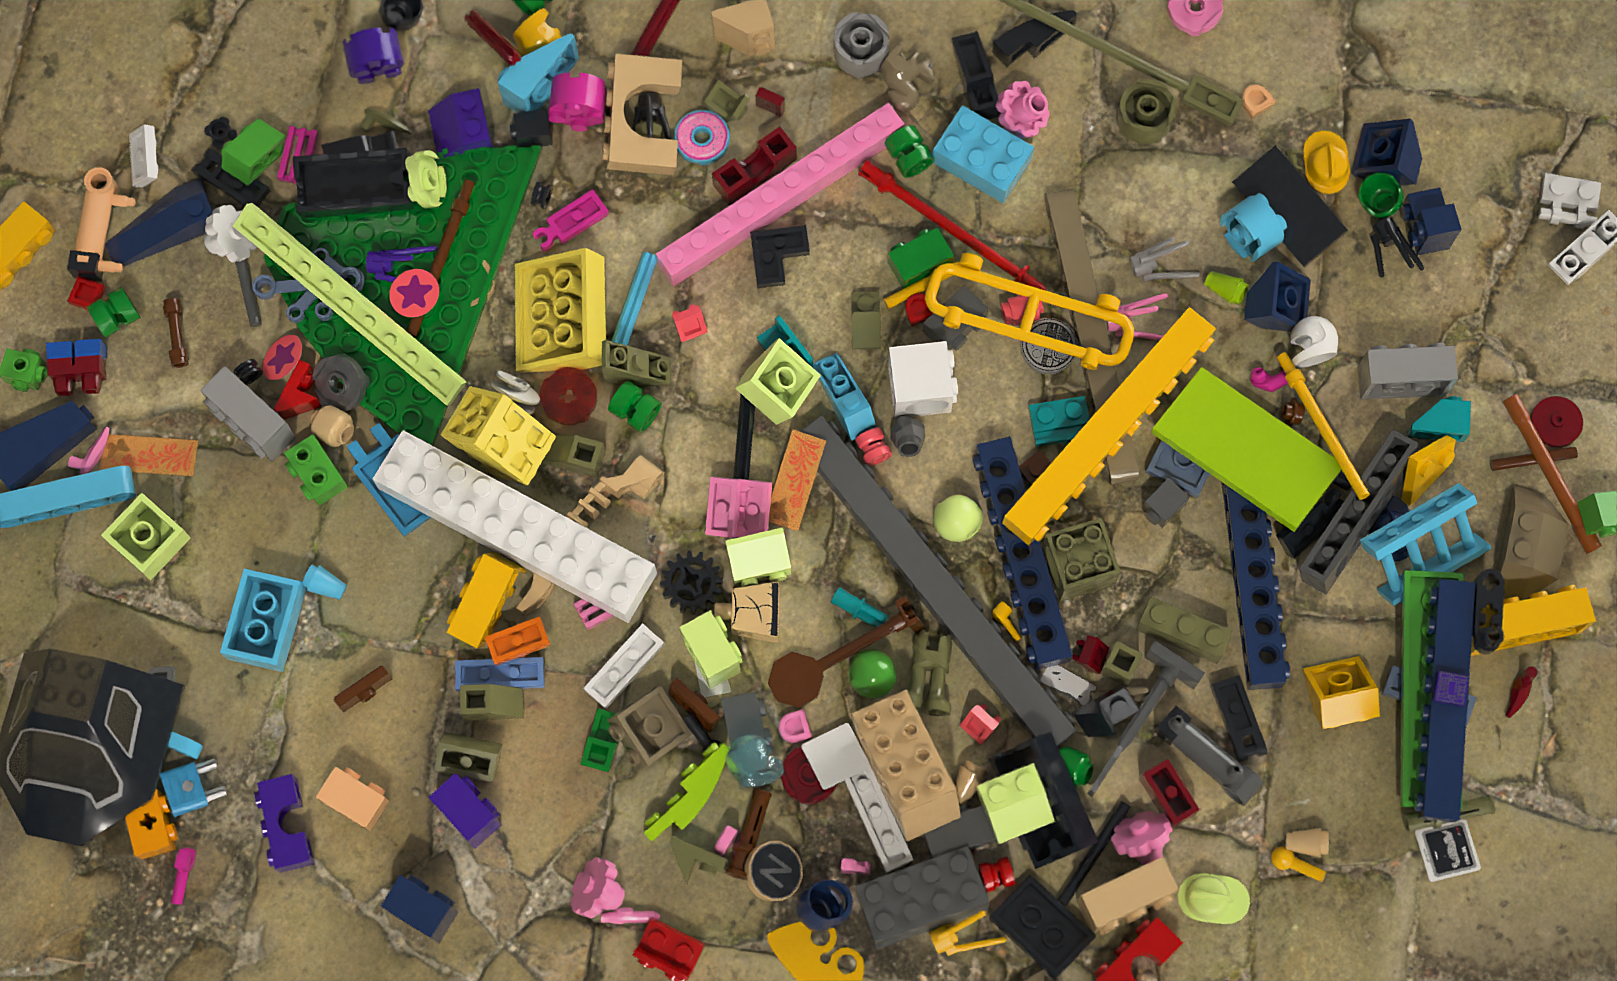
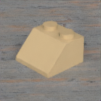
M750 0L711 11L715 40L747 56H763L775 49L774 24L766 0Z

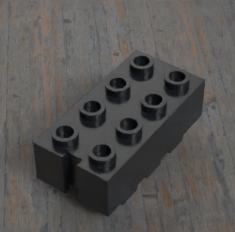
M395 148L293 156V170L298 198L297 214L301 218L414 210V202L408 196V186L410 183L406 180V177L409 176L405 165L406 158L410 157L408 149Z
M1051 732L1033 737L1010 750L988 758L996 778L1034 763L1054 818V822L1018 836L1023 850L1028 851L1035 870L1099 843Z

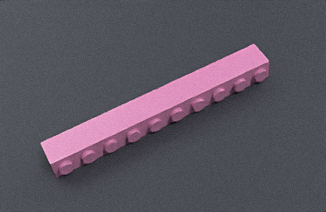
M889 103L885 104L656 253L659 268L672 286H676L751 237L750 232L762 230L886 149L884 142L891 134L905 126L904 122Z

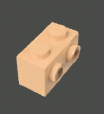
M335 767L316 798L356 824L371 831L390 802L383 796L386 791L372 782L368 786L358 781L361 776L348 767H345L343 771Z

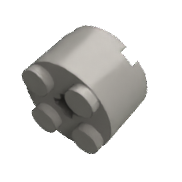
M855 12L839 21L835 29L833 44L834 58L838 66L846 73L858 79L872 75L881 69L880 66L889 54V33L883 20L871 13L859 14V12Z

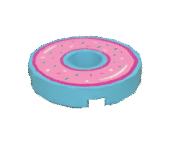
M697 110L688 113L679 121L675 128L674 140H678L677 151L686 161L698 163L699 165H708L717 162L725 155L730 142V132L726 122L718 114L706 110ZM700 132H705L710 136L709 141L703 144L696 142L694 138Z

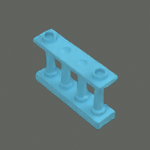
M1458 483L1360 540L1363 549L1377 561L1381 560L1388 583L1378 588L1377 591L1390 604L1394 606L1402 602V575H1398L1392 553L1406 546L1413 567L1411 571L1453 572L1491 550L1489 543L1476 533L1472 534L1465 511L1477 504L1475 495ZM1455 517L1462 540L1448 548L1441 525ZM1430 531L1437 554L1423 562L1416 540Z

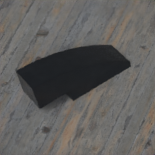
M1075 10L1051 13L1074 26L1076 25L1078 13ZM1034 18L1012 28L994 40L992 53L1007 68L1027 51L1035 59L1065 33Z
M978 31L952 37L951 43L969 109L987 120L998 118L1001 114L996 108L998 94L993 82V73Z

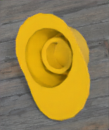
M1330 131L1313 133L1307 138L1303 149L1307 181L1313 189L1320 193H1337L1345 187L1350 175L1346 143L1339 135Z

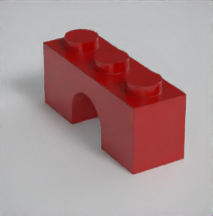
M1158 917L1152 922L1146 919L1134 931L1139 936L1131 944L1126 940L1114 952L1118 958L1111 965L1105 961L1093 975L1097 978L1096 981H1136L1131 973V963L1134 958L1140 956L1148 957L1160 967L1183 942Z

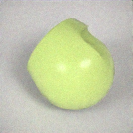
M963 495L948 497L936 505L933 513L935 530L943 539L950 542H962L970 539L978 532L983 522L982 511L978 504Z

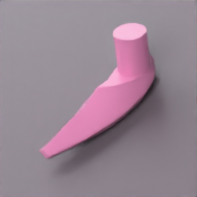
M105 427L94 445L88 449L84 459L71 456L68 461V467L80 470L81 475L89 473L96 466L104 451L110 428Z

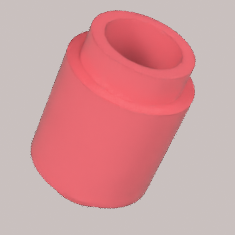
M1019 295L1007 298L1006 302L1000 303L1001 314L1005 324H1012V326L1021 324L1028 297ZM1042 301L1039 302L1034 321L1040 320V314L1044 313Z

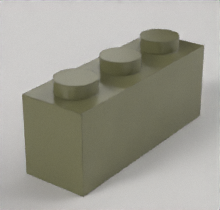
M1151 596L1136 628L1137 631L1216 664L1222 658L1232 634V630Z

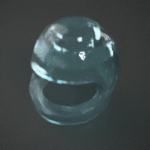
M742 735L734 740L728 748L726 765L732 776L742 787L762 786L775 781L784 773L783 762L776 757L768 756L773 749L772 745L759 735ZM774 768V769H772L771 771H768V772H766V773H759V772H758L759 770H762V769Z

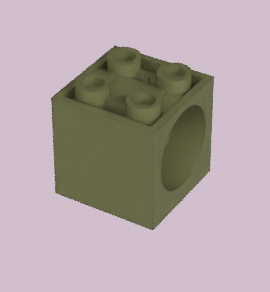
M1102 518L1046 534L1042 550L1060 602L1115 586L1121 572Z

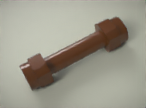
M169 298L163 301V311L169 321L172 350L169 351V358L172 367L181 368L189 364L188 351L183 347L180 316L183 315L180 299Z

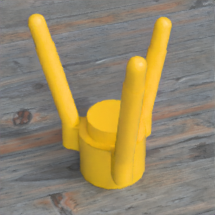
M983 910L954 926L951 924L945 926L944 924L928 932L938 954L946 951L948 956L960 951L1005 943L1007 939L1006 937H999L954 945V943L959 941L955 932L984 917L986 912Z

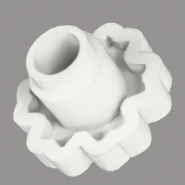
M222 205L214 209L212 215L206 218L205 231L207 234L204 237V243L211 253L218 254L221 257L227 256L230 262H241L250 257V252L255 250L257 246L233 227L242 211L236 212L232 205Z

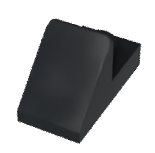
M1122 683L1072 712L1087 737L1114 736L1117 734L1114 725L1139 711V707Z

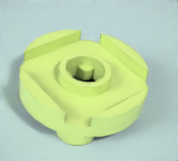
M430 150L416 152L413 156L407 157L405 161L410 183L408 186V196L412 202L417 201L423 208L440 206L442 203L439 200L445 197L447 190L443 166H437L434 159H437L438 156Z

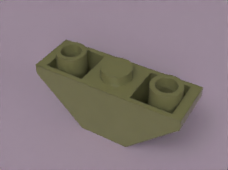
M604 340L602 341V372L604 380L622 385L627 380H630L637 386L670 385V357Z

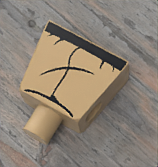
M779 582L732 589V603H715L714 617L720 616L722 620H731L733 635L779 643Z

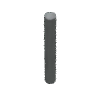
M246 259L241 262L236 261L235 264L250 327H258L261 325V320L252 289Z

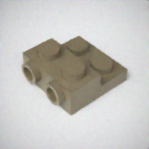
M661 685L655 687L608 719L611 725L608 727L610 735L618 742L621 740L627 750L624 752L626 760L632 766L637 765L639 769L651 765L692 735Z

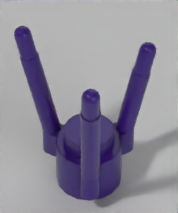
M437 246L368 251L366 270L368 273L375 274V280H385L393 283L396 277L386 274L392 271L393 261L413 260V256L408 254L436 251Z

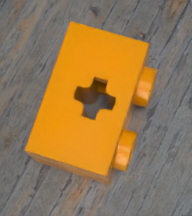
M157 789L153 790L149 801L125 816L134 855L141 860L176 850L174 841L178 840V833L174 823L170 824L167 814L171 812V807L167 795H163ZM151 817L157 820V822L152 824L153 829L146 827V825L151 823Z

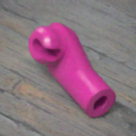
M1257 367L1250 373L1252 385L1268 392H1274L1288 384L1285 379L1286 373L1284 370L1272 376L1267 374L1263 368Z

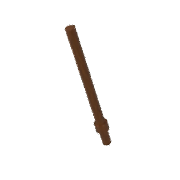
M464 180L458 198L454 199L450 208L452 214L429 271L437 282L463 216H466L470 207L468 201L475 186V183L470 180ZM425 314L411 318L406 332L412 337H417Z

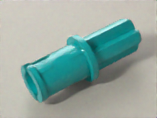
M841 587L837 589L831 600V604L852 614L853 619L859 618L875 628L887 622V614L866 603L865 598L861 600Z

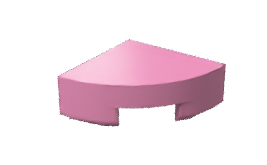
M843 858L841 873L871 875V864L867 861L856 862V859Z

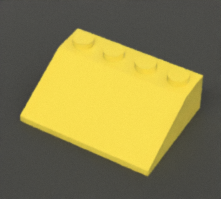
M582 248L515 264L516 372L584 370L602 366V341L606 340L605 262L603 256L588 248Z

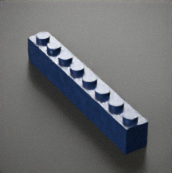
M1439 579L1434 583V587L1429 588L1428 604H1432V616L1427 617L1426 633L1430 634V645H1426L1424 651V662L1428 663V675L1424 674L1422 681V691L1426 692V704H1422L1420 710V721L1424 722V734L1420 733L1418 740V751L1422 752V763H1418L1416 769V780L1420 781V793H1416L1414 799V810L1418 811V819L1452 823L1460 821L1469 679L1465 706L1463 707L1433 702L1438 671L1470 676L1475 599L1474 582Z

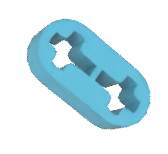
M170 731L166 747L196 760L204 747L173 731Z

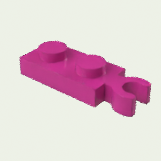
M592 189L547 218L546 221L549 227L538 228L532 235L535 240L542 236L547 237V241L540 246L543 252L548 251L552 248L555 240L559 239L562 245L608 216L609 211Z

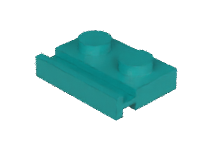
M1085 396L1028 406L1035 447L1070 442L1090 420Z

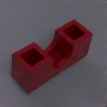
M779 126L757 141V148L750 156L740 162L733 158L712 173L713 186L728 206H730L796 161L797 147Z

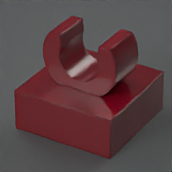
M1087 635L1086 641H1076V644L1083 649L1081 655H1073L1072 659L1089 672L1100 675L1109 647L1098 637Z

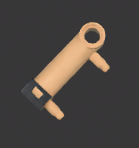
M97 167L89 170L84 178L86 192L74 251L70 250L67 270L74 278L80 276L89 280L102 281L103 272L121 273L123 271L122 264L102 259L112 206L133 207L136 204V199L117 195L119 192L118 185L110 172L105 168ZM107 182L103 188L96 189L99 183Z

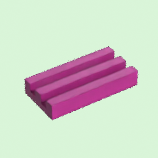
M289 126L277 175L279 181L296 184L293 160L289 176L286 175L295 137L298 136L294 156H301L305 138H309L305 155H313L318 138L317 130L307 131L305 128L296 129L293 126Z

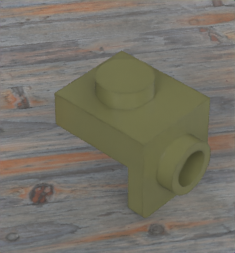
M716 80L700 104L711 112L718 114L728 123L736 119L740 120L748 109L746 103L750 97L746 94L740 96L720 80Z

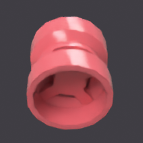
M881 428L870 429L855 438L858 448L864 452L863 459L868 466L879 464L892 456L890 447L884 443L885 436Z

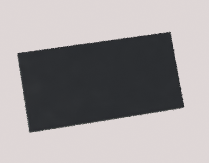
M1276 145L1232 181L1245 198L1255 196L1258 193L1263 194L1275 214L1284 218L1287 228L1283 230L1284 239L1282 242L1304 268L1348 232L1347 228Z

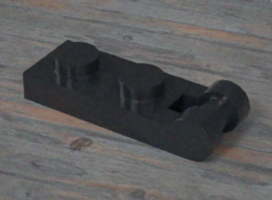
M210 148L204 152L203 160L199 164L196 163L191 169L197 177L207 181L244 207L249 203L259 207L271 192L268 186L257 179L247 185L222 169V156ZM213 164L217 165L213 172L209 171Z
M1240 676L1211 684L1210 688L1232 743L1237 761L1241 763L1247 761L1250 756L1257 754L1259 757L1267 754L1266 744ZM1250 735L1253 743L1244 746L1241 738Z

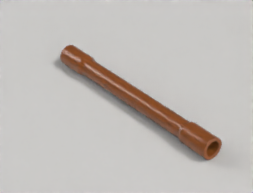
M1518 393L1502 401L1570 520L1574 533L1586 554L1602 547L1596 534L1586 535L1579 506L1534 427Z

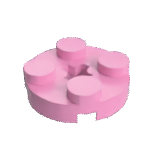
M1169 0L1167 14L1171 22L1178 29L1195 37L1212 30L1219 23L1223 12V0ZM1189 3H1201V11L1194 12L1190 10L1191 6Z

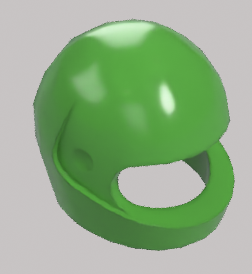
M876 649L864 650L858 653L851 661L849 668L850 685L858 694L868 699H877L885 696L894 687L897 680L895 666L891 658L886 653Z

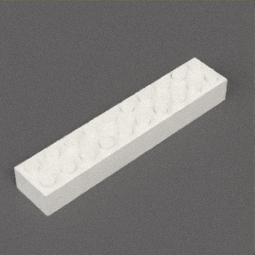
M402 430L373 477V481L379 490L627 623L631 620L657 575L655 564Z

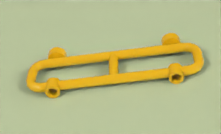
M962 253L959 264L946 263L940 265L933 271L925 293L926 305L932 313L944 317L943 324L947 327L958 329L960 324L964 323L1082 359L1081 366L1090 370H1097L1098 364L1104 366L1119 365L1127 358L1134 338V327L1127 316L1118 312L1121 301L1115 296L1099 294L1096 305H1092L980 271L983 259L971 253ZM948 274L1028 297L1020 327L1017 328L970 314L955 306L947 307L939 304L936 295L942 278ZM1042 301L1120 325L1123 329V335L1118 351L1113 355H1107L1096 348H1084L1030 332L1039 302Z

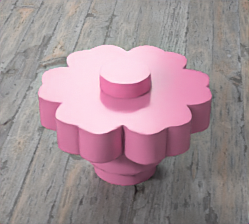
M1027 81L1014 82L1007 86V90L999 93L996 108L1001 113L999 123L1004 126L1006 131L1010 133L1015 132L1018 138L1023 139L1037 135L1039 129L1047 126V119L1049 118L1048 103L1039 87L1031 88Z
M1154 811L1139 812L1132 819L1122 820L1114 828L1115 834L1111 837V841L1119 855L1128 854L1130 858L1135 857L1142 865H1146L1162 857L1163 846L1170 840L1169 834L1173 829L1164 813L1155 815Z
M598 857L586 863L584 872H580L577 875L572 886V893L574 895L571 898L570 905L573 912L581 916L593 918L595 915H599L603 909L616 910L621 905L625 891L618 882L614 881L617 876V869H615L614 863Z

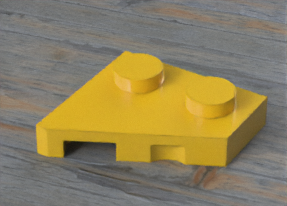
M1445 435L1409 456L1401 499L1409 506L1413 505L1452 463L1455 457L1454 448L1456 440Z

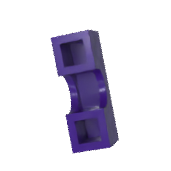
M293 774L257 782L259 791L255 792L254 795L258 809L263 810L264 820L260 821L264 838L268 837L270 849H266L269 866H274L276 871L282 873L314 865L309 835L305 832L287 834L283 829L285 815L293 809L303 807L297 778Z

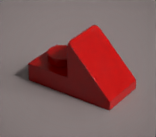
M302 360L298 361L273 409L283 420L321 407L316 397L304 393L305 390L308 391L312 387L314 380H312V367Z

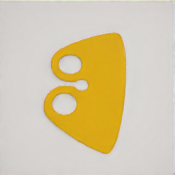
M801 921L778 928L767 935V941L771 949L797 981H862L864 961L861 955L854 949L848 947L840 948L831 955L829 963L824 964L820 961L821 954L828 953L836 944L837 935L834 928L828 930L830 939L824 946H817L812 942V930H809ZM846 954L853 956L857 964L855 970L849 974L842 973L837 966L838 959Z

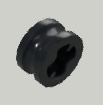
M538 181L532 193L531 205L536 206L539 204L542 209H546L551 199L552 185L543 186V183Z
M249 359L238 365L233 373L240 377V380L245 385H249L259 379L263 371L261 368L256 367L258 363L255 359Z

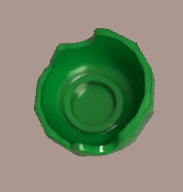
M1377 172L1367 176L1360 184L1358 199L1365 211L1372 217L1384 219L1392 216L1403 203V190L1391 174Z

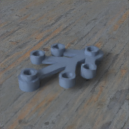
M317 248L313 251L315 256L325 254L326 258L323 262L345 281L349 278L356 279V282L351 286L360 292L363 289L365 278L358 268H343L330 257L328 251L324 248ZM260 275L252 283L254 293L262 300L271 299L277 293L306 291L295 304L290 305L286 310V315L292 323L301 322L305 317L306 309L317 299V296L297 280L274 282L270 276ZM264 286L271 287L267 293H262L261 289ZM320 302L315 306V314L320 320L327 321L331 319L333 310L324 302ZM323 307L329 309L326 315L319 314L320 309ZM294 310H299L300 315L298 317H291V313Z

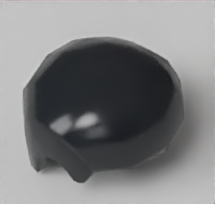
M382 0L379 14L387 27L393 28L396 31H408L418 24L424 7L421 0Z

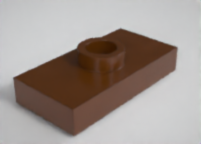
M380 665L335 696L334 701L345 712L360 701L365 703L371 700L377 694L376 690L391 681L392 678L384 666Z
M676 678L669 686L668 695L687 713H692L708 732H712L718 726L720 717L707 706L708 702L702 694L697 691L693 693L682 681Z

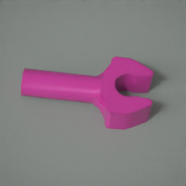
M185 847L184 849H179L174 866L177 874L170 903L178 905L183 903L189 871L192 870L195 863L196 850Z

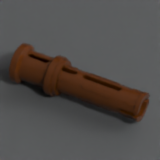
M757 788L753 790V796L739 841L733 844L734 854L730 867L726 868L725 874L748 881L747 873H745V863L748 855L756 847L772 793Z

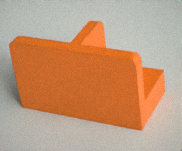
M540 616L485 637L495 666L519 657L527 658V654L551 646Z

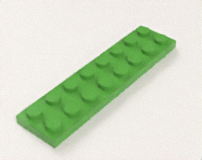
M1404 570L1402 572L1400 807L1414 808L1415 795L1420 793V781L1416 780V769L1418 763H1422V752L1418 751V740L1420 733L1424 734V722L1420 721V710L1422 704H1426V692L1422 691V681L1424 674L1428 675V663L1424 662V651L1426 645H1430V634L1426 633L1427 617L1432 616V604H1428L1429 588L1434 587V583L1439 579L1464 581V573ZM1462 784L1461 809H1462V802H1463V784Z

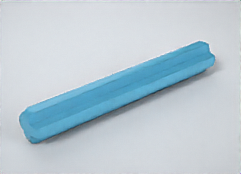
M644 252L641 256L612 342L628 345L657 262L656 255Z

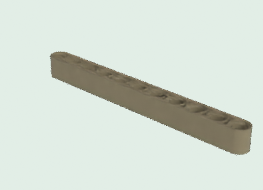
M1074 189L1046 193L1044 196L1045 206L1065 295L1075 300L1096 305L1098 290ZM1069 310L1074 334L1077 338V346L1096 348L1104 354L1112 355L1105 321ZM1098 364L1097 370L1082 367L1093 415L1119 387L1115 366ZM1126 434L1121 440L1124 445L1114 457L1108 455L1103 461L1110 485L1139 480L1137 459L1132 438L1129 434Z

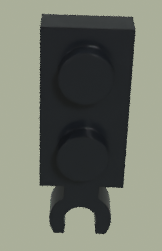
M1333 488L1326 493L1324 501L1319 499L1295 532L1285 526L1276 535L1288 556L1295 559L1325 531L1333 519L1332 515L1337 513L1344 503L1343 500L1338 499L1342 495L1340 491Z

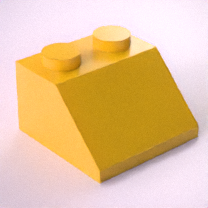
M1360 656L1303 668V675L1312 708L1322 729L1336 728L1340 725L1358 721L1363 722L1371 718L1380 717L1378 687Z

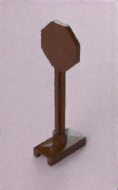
M906 596L898 599L895 603L899 612L889 617V621L819 660L795 652H791L776 660L768 681V685L776 700L780 703L801 708L818 698L825 670L895 631L898 633L909 627L915 634H918L921 629L925 630L926 627L913 611L915 609L913 604Z

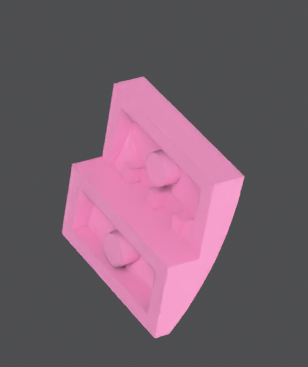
M710 477L705 534L734 538L768 531L772 482Z

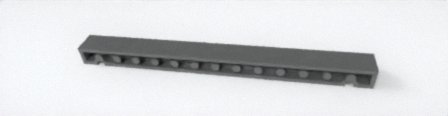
M820 416L800 432L826 440L817 470L819 475L946 633L951 634L954 643L1020 725L1028 731L1032 738L1051 732L1058 748L1072 738L1076 732L1074 719L1068 712L1064 711L1062 713L1055 705L1057 703L1056 697L1048 688L1043 690L1038 684L1037 680L1039 677L1029 665L1025 667L1018 659L1020 653L1010 642L1006 644L1000 637L1002 631L993 620L988 622L982 614L984 609L974 597L970 599L963 591L966 587L957 575L952 577L945 569L947 563L938 552L933 554L927 546L929 541L920 530L916 532L909 524L911 519L902 508L898 510L891 502L894 500L888 489L885 486L881 488L874 481L876 476L867 464L862 466L856 458L858 454L849 442L844 444L838 436L840 431L831 420L827 422L823 416Z

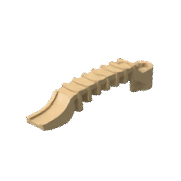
M640 455L623 475L610 478L601 476L596 487L589 489L588 495L583 500L580 499L578 501V506L572 512H568L567 518L587 528L588 523L582 518L586 514L594 520L598 517L600 512L593 507L596 503L606 509L611 503L608 499L610 494L619 499L621 495L631 491L645 499L661 482L664 472ZM533 572L532 586L516 607L519 610V614L526 617L539 608L553 592L554 583Z

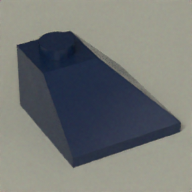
M1409 118L1364 123L1351 174L1366 179L1369 175L1382 172L1394 176L1400 186L1416 184L1422 163V155L1413 120Z
M1278 261L1272 262L1247 292L1244 320L1261 329L1292 332L1294 326L1308 316L1311 279Z

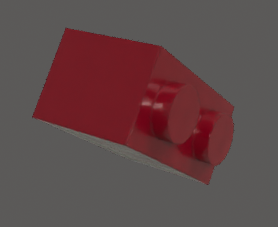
M1168 759L1146 771L1139 778L1158 811L1164 813L1169 819L1172 829L1192 818L1200 811Z

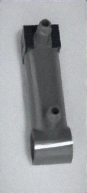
M1176 705L1158 725L1154 733L1168 745L1173 744L1219 783L1231 799L1245 806L1263 785L1262 779L1252 769L1244 764H1240L1191 722L1192 718Z

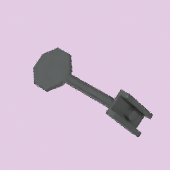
M1154 641L1145 659L1161 668L1156 677L1158 681L1120 737L1117 749L1087 793L1091 797H1093L1121 752L1131 744L1167 687H1171L1175 680L1178 679L1194 690L1205 672L1157 641Z

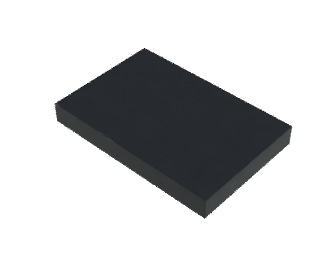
M1031 875L989 916V920L1054 980L1096 939V935Z

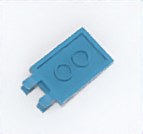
M378 423L370 431L379 442V446L368 454L365 453L356 440L346 447L358 462V464L352 467L353 471L401 534L406 537L431 517L379 490L373 481V477L399 437V434L391 439L381 424Z

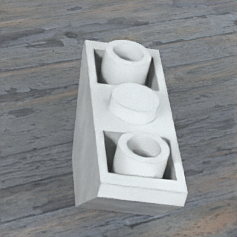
M1608 210L1554 258L1548 266L1567 285L1580 278L1617 243V217Z

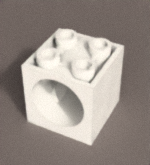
M946 341L889 347L888 371L895 419L904 415L915 417L951 413L952 404L957 403L958 385L957 378H951L953 376L954 354L953 350L947 349Z

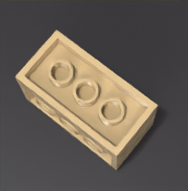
M907 690L852 713L858 742L866 754L906 841L961 818L956 788Z

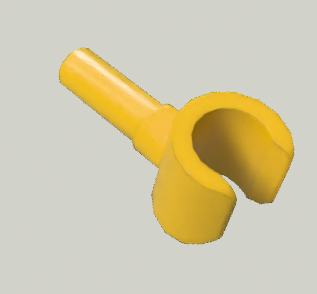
M1000 602L992 611V616L1006 627L1015 642L1022 638L1008 619L1013 611L1006 603Z

